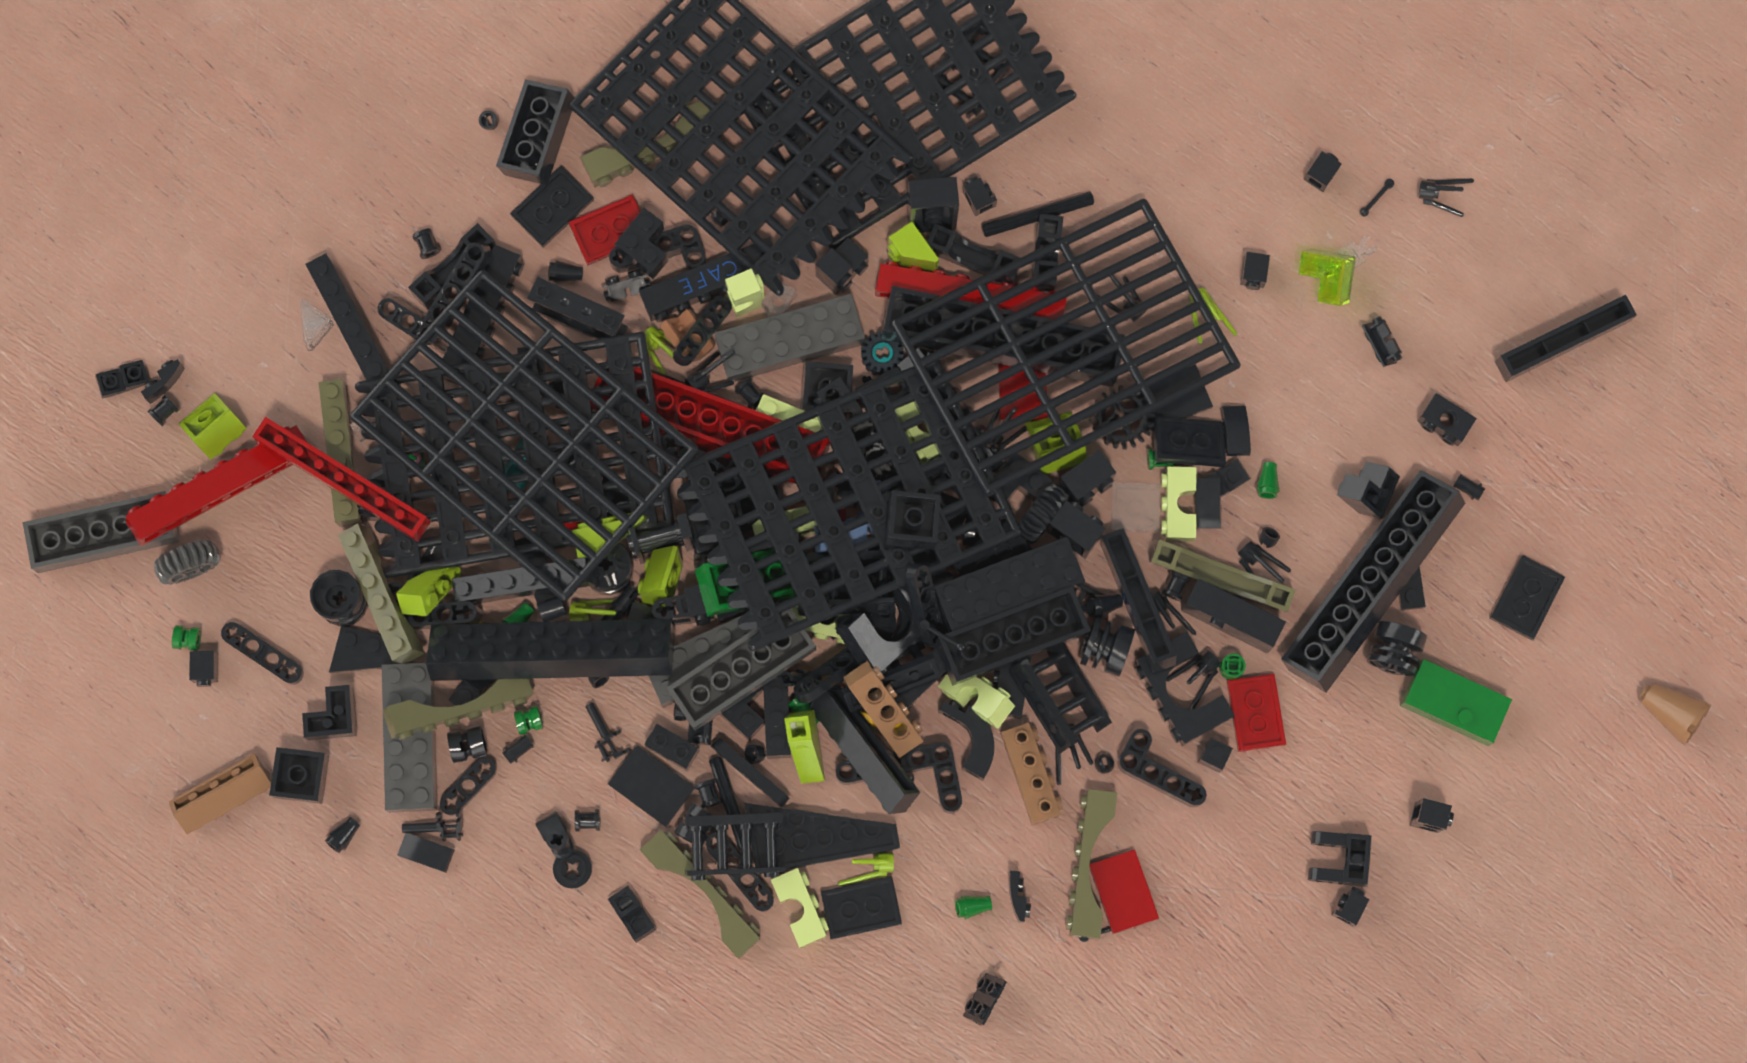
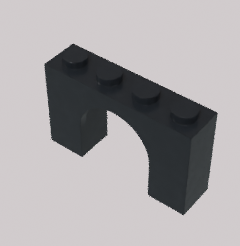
M893 577L887 580V583L893 581ZM908 585L889 592L891 598L894 597L900 617L897 632L890 640L886 641L878 635L865 613H851L835 627L859 666L868 661L872 668L877 666L883 674L888 670V665L892 661L898 660L904 655L905 649L920 640L921 634ZM926 590L921 594V601L926 597ZM931 610L927 613L926 621H929L931 618Z
M1188 632L1171 640L1177 655L1175 666L1153 673L1147 657L1144 655L1135 661L1136 666L1134 667L1139 679H1144L1147 683L1146 691L1152 701L1156 699L1160 706L1158 712L1162 720L1169 722L1172 728L1170 730L1172 738L1176 743L1180 742L1182 746L1235 717L1223 695L1197 709L1181 708L1168 696L1166 680L1169 672L1199 654Z

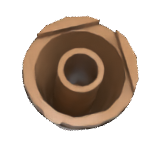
M1655 683L1652 687L1647 685L1640 695L1643 699L1641 704L1683 745L1691 739L1700 726L1703 716L1705 717L1711 708V705L1705 701Z

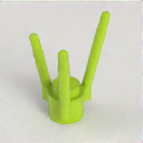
M1206 288L1198 289L1216 320H1222L1230 332L1236 336V330L1214 303ZM1189 295V298L1191 300L1189 304H1191L1194 302V300L1192 299L1191 295ZM1194 312L1192 313V319L1195 328L1199 326L1197 313ZM1202 336L1197 337L1199 344L1203 342Z
M651 326L644 332L648 354L660 373L666 375L664 368L652 349L657 351L662 348L673 358V351L664 344L665 340L669 343L671 342L666 339L661 329L658 331L654 326Z
M616 599L572 601L569 610V620H590L591 614L615 615L616 612L613 610L592 609L591 606L611 604Z
M875 853L873 859H852L851 862L853 864H873V870L878 871L840 881L838 885L843 886L875 877H887V872L894 871L893 853Z

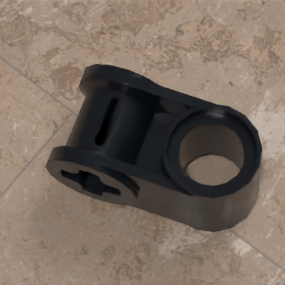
M557 811L535 823L542 838L557 859L566 860L573 855L574 845Z

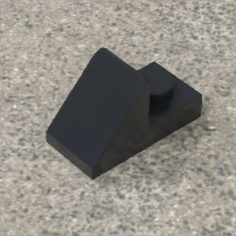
M495 679L463 680L451 695L449 701L457 706L475 700L487 691Z

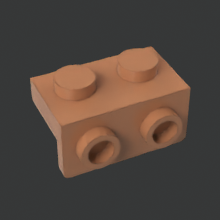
M686 309L678 317L667 319L659 326L664 331L666 339L676 348L697 321V318L690 309ZM691 334L694 342L702 343L699 335ZM711 338L692 362L701 360L715 347ZM687 346L682 355L686 357L691 349Z

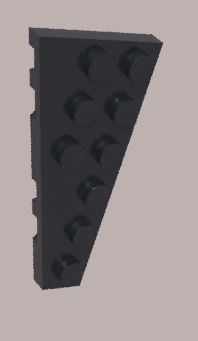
M744 802L746 814L783 813V822L777 823V828H775L776 867L783 866L785 870L901 849L896 824ZM762 823L753 824V828L750 831L755 867H766L765 828H762Z

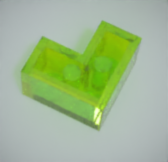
M1317 249L1304 250L1301 253L1299 275L1320 278L1317 302L1336 306L1348 304L1356 257Z

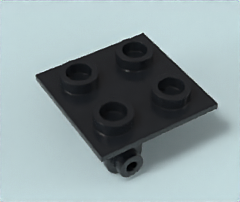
M985 973L984 977L977 983V990L973 998L967 1002L963 1016L980 1026H984L1007 981Z

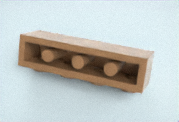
M1026 723L1002 731L1001 737L1031 825L1033 826L1059 817L1061 815L1060 810H1063L1059 796L1055 797L1052 791L1055 783L1051 773H1046L1044 764H1047L1044 751L1038 750L1036 742L1039 741V736L1036 728H1031L1030 723Z
M254 753L170 800L169 805L175 819L185 833L189 834L199 830L210 821L222 817L233 808L243 805L256 795L264 793L271 787V779Z

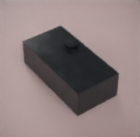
M525 79L496 167L505 176L548 185L572 113L569 103L574 96L568 89Z
M957 177L909 181L907 195L908 224L913 222L920 233L931 232L934 224L950 230H956L959 211Z
M1198 579L1181 610L1267 654L1274 648L1286 621L1201 579Z

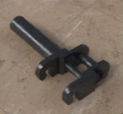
M595 704L587 705L585 708L601 738L605 740L603 742H596L597 745L594 747L595 749L599 748L604 757L601 761H607L608 763L610 758L614 757V759H617L630 752V747L619 753L615 750L611 738L619 735L622 731L619 729L615 733L610 734ZM607 743L613 752L610 755L607 754L604 745Z
M461 811L456 812V817H458L456 824L445 825L441 812H437V822L402 824V833L441 832L440 838L442 837L443 842L447 838H457L458 841H461V837H463V833H461L463 828ZM446 828H455L456 832L447 833Z

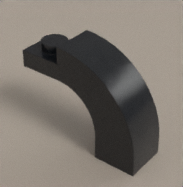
M953 701L949 703L943 702L938 713L963 726L971 738V753L962 770L983 781L992 764L995 748L994 737L989 724L973 711L971 705H969L964 713L961 711L962 707Z

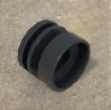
M618 543L597 566L599 585L590 586L592 590L601 595L611 596L621 593L633 579L634 567L631 557L623 545ZM605 561H609L610 565H613L609 566L608 571H604V568L600 567L605 564Z
M329 570L320 574L312 584L310 602L314 610L330 624L339 627L351 626L359 622L365 615L368 604L358 581L348 572ZM344 596L346 598V601H342L340 605L338 603V600H342Z
M1096 616L1094 622L1089 627L1091 631L1085 636L1081 648L1080 664L1086 666L1089 657L1092 656L1094 657L1092 668L1095 669L1100 660H1104V672L1119 677L1129 653L1135 629L1120 624L1116 632L1112 633L1110 632L1111 621H1107L1103 630L1100 629L1102 618Z
M1379 621L1374 638L1383 645L1371 646L1370 650L1375 654L1368 655L1367 662L1390 674L1416 676L1418 669L1413 665H1418L1420 659L1411 654V652H1423L1427 635L1406 625Z

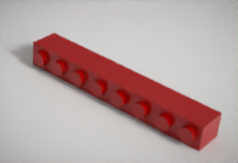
M886 262V264H880L875 296L889 299L892 286L942 296L973 280L963 274L949 276L946 275V272L940 270L926 272L918 266L904 268L900 267L898 263ZM991 282L986 286L994 297L1016 285L1007 282L999 285ZM1034 287L999 304L998 307L1016 312L1057 291L1044 293L1039 292V289ZM978 289L958 298V300L977 304L984 302ZM1067 298L1032 315L1055 319L1064 314Z
M267 417L263 419L252 436L259 444L417 542L431 523L425 515Z
M297 425L291 428L289 426L284 427L289 432L306 441ZM257 442L256 447L250 450L246 448L235 454V458L229 461L222 460L214 465V469L208 472L202 471L197 473L190 482L186 484L181 482L171 488V492L165 495L158 494L149 500L150 503L142 507L141 505L133 507L126 515V523L139 545L143 546L291 467L293 464Z

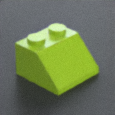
M910 222L888 237L887 248L889 251L887 255L892 262L898 263L900 267L904 268L918 266L926 272L938 270V257L913 222Z
M215 393L179 423L180 427L210 460L220 455L226 446L232 441L237 440L247 429Z
M1071 411L1059 414L1061 420L1072 415ZM1050 418L1027 423L1028 436L1053 425ZM1077 424L1067 428L1073 441L1082 437ZM1057 433L1031 446L1035 460L1064 446V443ZM1086 446L1039 470L1044 474H1048L1080 464L1087 458Z
M677 546L655 549L652 552L651 558L648 557L646 559L644 567L646 572L645 578L641 579L638 585V593H640L643 603L653 605L659 599L674 596L683 568Z

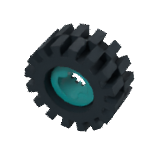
M881 331L877 332L876 335H869L861 349L863 365L866 366L868 372L871 371L875 376L876 374L882 375L897 367L904 359L902 343L881 339ZM883 348L889 351L888 358L883 357L879 359L876 356V351H882Z

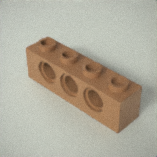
M866 661L843 677L849 689L899 758L924 742L919 734L923 730L915 719L910 721L907 717L910 714L909 710L903 702L897 703L895 697L898 695L890 684L885 686L882 682V679L885 677L877 666L872 668L870 663ZM877 688L875 692L868 693L870 689ZM890 705L887 710L881 711L884 706ZM903 723L901 727L894 728L895 725Z

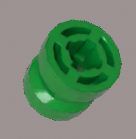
M175 625L172 634V648L179 650L188 648L190 651H198L201 644V628L192 627L191 629H186L184 626Z
M1239 654L1227 655L1219 666L1220 674L1227 680L1239 678L1245 671V660Z
M538 706L530 707L528 711L518 710L514 712L519 735L526 734L532 729L536 731L543 729Z

